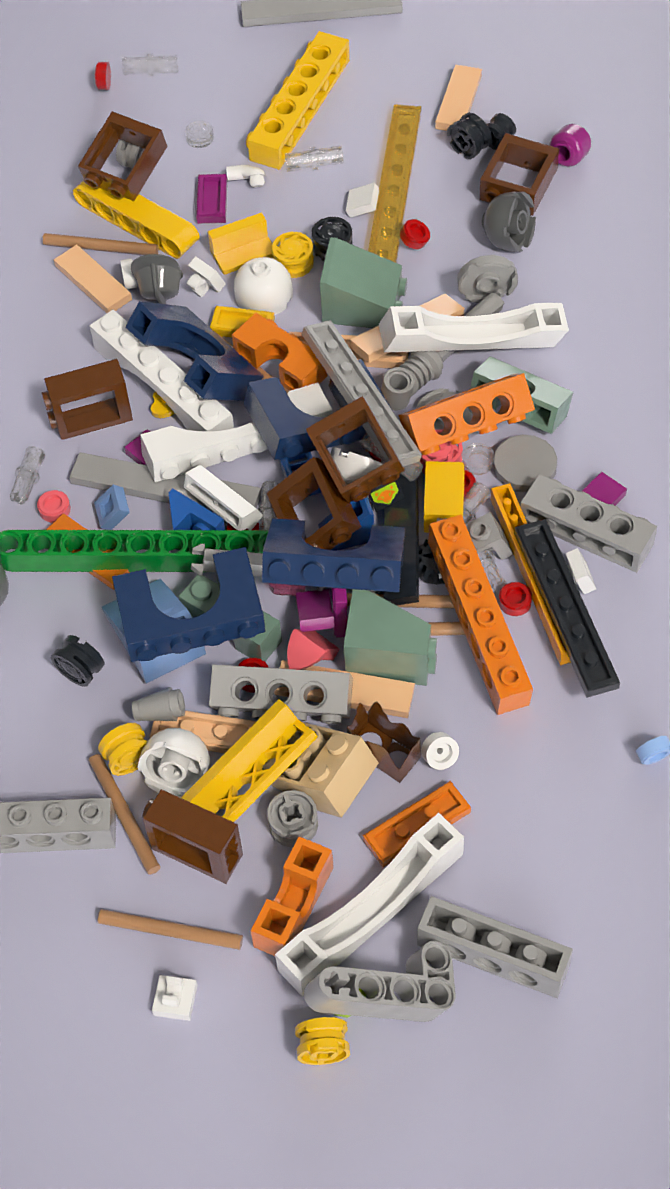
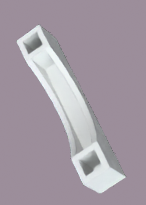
M534 303L519 309L481 316H450L429 311L421 306H392L379 323L384 352L555 347L569 331L562 303Z
M111 310L90 325L95 350L107 361L118 359L120 367L129 370L146 382L168 404L187 430L222 431L234 428L232 413L217 400L200 397L183 381L187 374L157 347L144 345L125 328L128 322L115 310Z
M319 383L291 390L287 393L292 403L309 415L327 417L332 414V408ZM254 422L222 431H194L168 426L141 434L142 456L154 482L173 479L178 475L185 474L198 465L207 468L208 466L225 461L230 462L238 457L260 453L268 449Z
M440 813L436 814L411 836L391 863L361 893L328 918L301 931L275 954L278 972L303 997L305 987L314 977L327 967H337L463 856L464 836Z

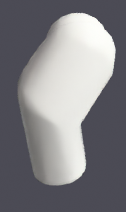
M247 164L226 166L228 181L250 179L251 187H262L265 184V172L261 168Z

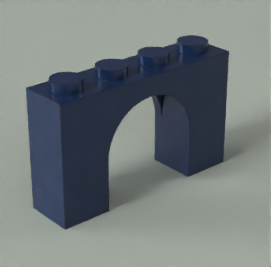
M139 301L125 327L144 345L174 348L194 358L195 360L183 381L203 399L244 401L248 383L262 380L264 377L263 374L186 306Z
M358 360L364 368V370L366 371V373L368 374V376L370 377V379L372 380V382L374 383V385L376 386V388L378 389V391L385 399L384 395L382 394L381 390L379 389L378 385L376 384L375 380L373 379L363 360ZM278 377L249 382L244 406L273 459L291 458L299 454L317 451L306 428L325 417L312 416L298 409L290 400ZM330 378L328 387L340 408L348 405ZM361 425L326 446L329 448L343 444L348 445L356 441L369 439L370 436Z
M272 518L263 548L262 583L399 592L404 558L405 527L372 525L370 539L364 546L352 550L332 551L316 548L305 542V520Z
M246 547L213 554L215 573L220 589L219 597L209 611L190 619L170 617L156 607L152 599L146 569L112 576L131 662L150 661L158 656L171 653L182 654L193 648L207 645L217 646L224 641L238 638L248 639L266 632L264 615Z

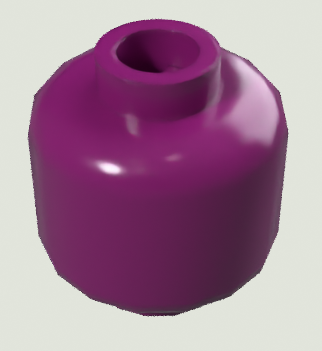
M568 124L552 137L549 146L559 148L558 164L571 167L577 165L589 153L591 138L585 128L577 124Z

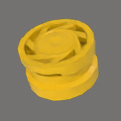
M287 232L274 240L272 244L273 259L285 266L291 278L303 277L311 271L314 264L313 244L307 235L300 232Z
M127 723L120 725L106 734L99 742L98 750L103 759L109 761L108 767L111 773L116 776L126 775L138 770L139 758L147 743V740H145L146 735L139 724Z
M321 1017L305 1020L297 1024L295 1035L300 1039V1045L296 1048L298 1061L308 1065H326L347 1059L350 1056L349 1042L345 1040L344 1035L348 1031L347 1022L335 1017Z

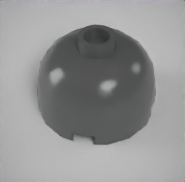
M525 192L503 193L490 202L482 216V227L485 229L491 244L509 252H522V246L528 248L534 236L536 217H530V208L535 207L529 194Z

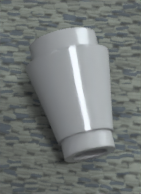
M169 687L133 701L132 712L135 721H177L178 717L185 716V702L181 690H173Z

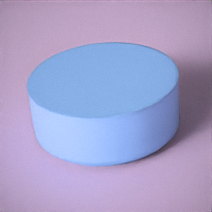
M660 736L641 745L636 750L641 763L649 765L667 757L670 754V740L668 736Z

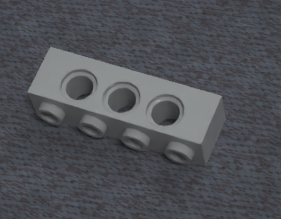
M539 474L521 501V509L527 523L546 519L553 536L636 573L654 545L656 525L650 523L645 518L636 517L624 512L613 504H606L592 498L583 491L569 488L556 479H549Z
M212 665L209 706L214 710H218L219 716L238 717L239 712H252V718L260 719L274 704V691L279 687L289 688L290 695L284 703L301 722L307 721V716L321 717L320 722L340 724L341 718L350 719L353 677L350 673ZM245 685H254V697L249 701H241L239 698L241 688ZM313 689H321L324 692L323 701L316 706L309 705L307 703L308 693Z
M111 797L0 802V853L110 849L116 846V813Z
M432 896L417 928L418 946L422 947L429 941H439L450 950L452 959L555 998L559 996L570 966L573 951L570 947Z

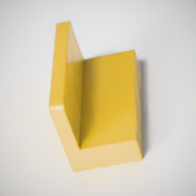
M262 212L208 231L210 252L223 274L239 270L242 265L254 258H273L272 242L267 232V221Z
M426 461L424 533H429L430 523L437 522V518L447 519L460 514L463 517V462Z

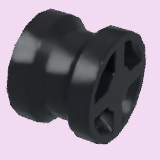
M497 113L492 117L490 123L487 124L492 136L489 147L497 150L505 133L515 135L516 125L509 116Z

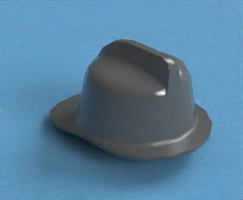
M148 254L133 260L131 271L137 280L140 294L143 298L157 300L159 304H166L167 299L178 295L180 279L183 278V273L175 259L161 254Z

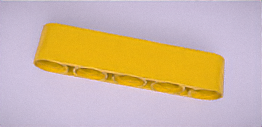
M84 180L73 189L74 198L82 207L148 244H158L160 251L173 258L179 259L199 240V233L190 222L139 194L135 201L124 197L120 199L104 189L89 187Z

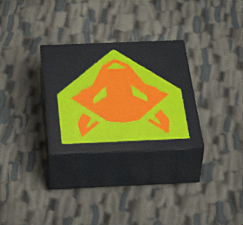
M397 480L388 485H379L372 489L368 496L375 512L405 499Z

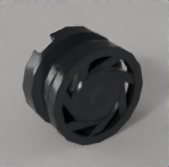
M465 113L460 118V121L454 122L447 129V136L451 135L452 138L449 142L452 148L458 154L461 152L465 154L464 158L466 159L476 157L481 149L487 148L491 143L490 129L484 120L475 113Z
M326 217L316 222L312 228L313 253L316 257H321L323 262H325L330 237L338 238L353 245L352 227L343 218Z
M68 635L62 643V649H56L51 655V662L68 680L79 686L87 687L94 678L92 676L93 673H99L104 667V659L88 642L84 644L79 643V637Z

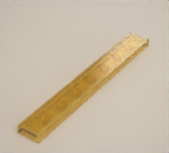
M394 104L369 242V252L397 263L401 241L400 230L404 223L422 106Z

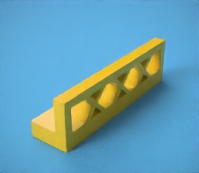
M278 699L181 798L215 814L220 809L226 808L225 814L222 817L235 822L318 736L312 729L298 720L289 707ZM297 731L303 734L294 744L287 745V741ZM276 758L275 763L269 769L262 770L263 765L269 759ZM251 783L250 788L245 794L238 795V790L244 784Z

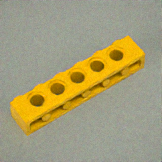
M319 31L313 41H309L302 58L297 59L294 70L290 76L284 79L281 90L273 96L267 111L261 114L258 125L254 131L249 132L246 139L249 161L278 170L282 168L350 61L349 39Z

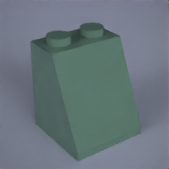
M330 237L320 279L322 322L331 320L336 325L364 328L379 326V323L390 307L403 306V301H399L400 296L406 295L407 278H402V265L338 238Z
M353 589L344 640L346 671L427 686L428 674H435L437 662V638H431V624L368 590Z

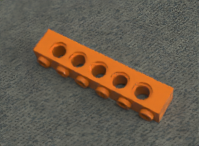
M462 515L430 523L429 546L497 715L529 706L533 687Z

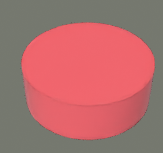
M58 490L45 492L37 502L41 518L50 523H54L63 513L68 516L71 510L67 495Z

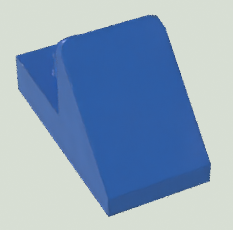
M173 488L169 491L173 530H225L222 517Z

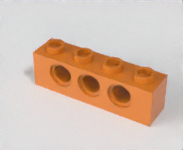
M518 373L499 378L399 414L398 416L402 426L422 455H428L441 450L439 445L450 441L451 445H455L469 440L468 434L479 431V434H485L497 430V423L506 420L508 424L526 419L525 413L535 410L525 375L524 373ZM495 397L501 402V408L497 413L492 409V401ZM467 407L471 409L473 415L472 420L468 424L463 418V412ZM438 417L444 423V429L440 434L436 433L434 429V423Z

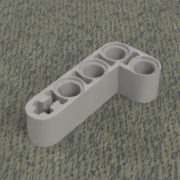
M429 941L411 955L406 962V973L332 966L322 970L307 984L304 990L306 1003L316 1012L419 1022L434 1020L453 1005L456 995L451 952L446 945L439 941ZM359 988L364 991L367 998L360 993ZM394 992H396L400 996L401 1001L397 999ZM429 995L433 998V1000L435 1001V1003H433V1002L431 1001V999L429 998Z

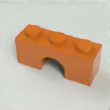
M258 313L251 316L232 334L233 349L256 369L268 360H282L278 365L280 382L282 386L290 391L315 383L320 384L328 377L326 370L310 346L303 343L295 334H289L278 327L273 320L266 319Z
M300 836L298 837L283 866V880L273 901L266 899L250 930L254 948L275 956L278 951L303 930L334 868L331 849Z

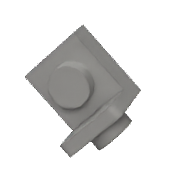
M491 512L465 524L477 554L486 549L489 552L495 550L501 560L514 555L503 528Z

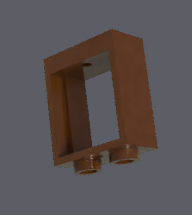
M112 111L78 167L84 182L93 189L101 188L109 191L117 198L122 199L124 197L135 201L168 146L161 129ZM119 139L145 149L126 180L101 171Z
M505 133L480 179L479 200L490 203L495 197L503 193L525 192L530 195L535 208H530V215L533 216L558 169L559 148ZM508 163L539 172L531 189L496 179L503 164Z
M118 359L44 378L47 391L41 393L46 410L48 411V419L52 430L58 428L61 440L133 421L126 383ZM112 391L113 398L62 412L60 406L62 404Z
M363 396L306 428L338 490L348 503L365 499L370 495L372 489L381 484L388 485L399 478L400 473L405 471ZM369 422L390 461L347 484L326 445Z
M312 457L266 494L277 519L299 520L293 507L320 488L333 519L308 538L305 535V542L316 548L331 550L336 545L349 540L351 534L361 528V525L351 503H348L341 495L323 460Z
M162 789L155 800L150 799L143 810L142 818L152 850L226 884L243 856L238 824Z

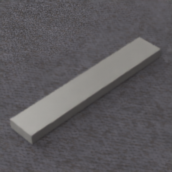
M402 0L241 1L243 27L402 13Z
M329 320L305 326L302 336L346 402L349 404L363 396L403 467L420 462L421 452L332 321ZM369 422L364 423L362 426L385 461H390Z
M79 452L69 477L71 484L106 491L114 484L123 487L126 495L170 503L169 491L173 488L214 512L184 488L185 474L178 475L173 479L154 482L147 465ZM221 480L257 508L261 497V488Z

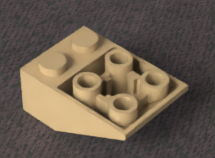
M302 722L312 729L318 738L271 786L282 792L290 790L304 792L312 798L316 804L317 811L342 818L379 762L362 737ZM297 731L287 741V745L294 744L303 734ZM276 758L269 759L263 765L262 770L269 769L275 763Z

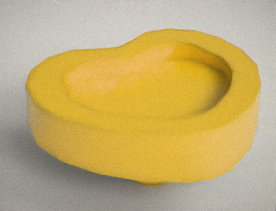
M154 392V402L150 408L152 416L167 418L174 415L175 413L168 404Z

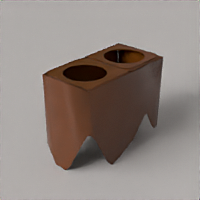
M377 701L373 703L368 713L365 707L359 703L357 715L352 725L347 726V733L360 737L365 733L379 735L382 740V746L369 741H365V743L379 762L377 768L400 783L421 758L420 737L413 736L405 724L390 722ZM402 751L408 755L401 768L394 764L389 755L391 752Z

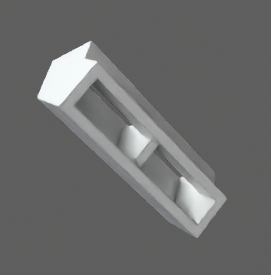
M198 465L186 472L184 488L235 529L245 530L247 528L252 530L263 517L259 510L202 465Z

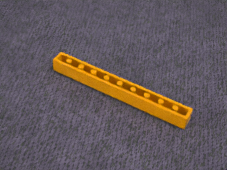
M510 483L491 488V503L526 586L531 590L532 600L560 665L571 663L514 535L515 527L528 523Z

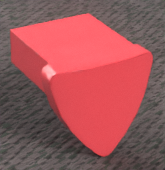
M294 629L288 643L289 669L303 670L313 666L320 660H334L340 649L316 631L302 632L300 629Z

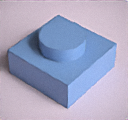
M114 484L94 502L100 528L105 530H112L130 513L123 487Z

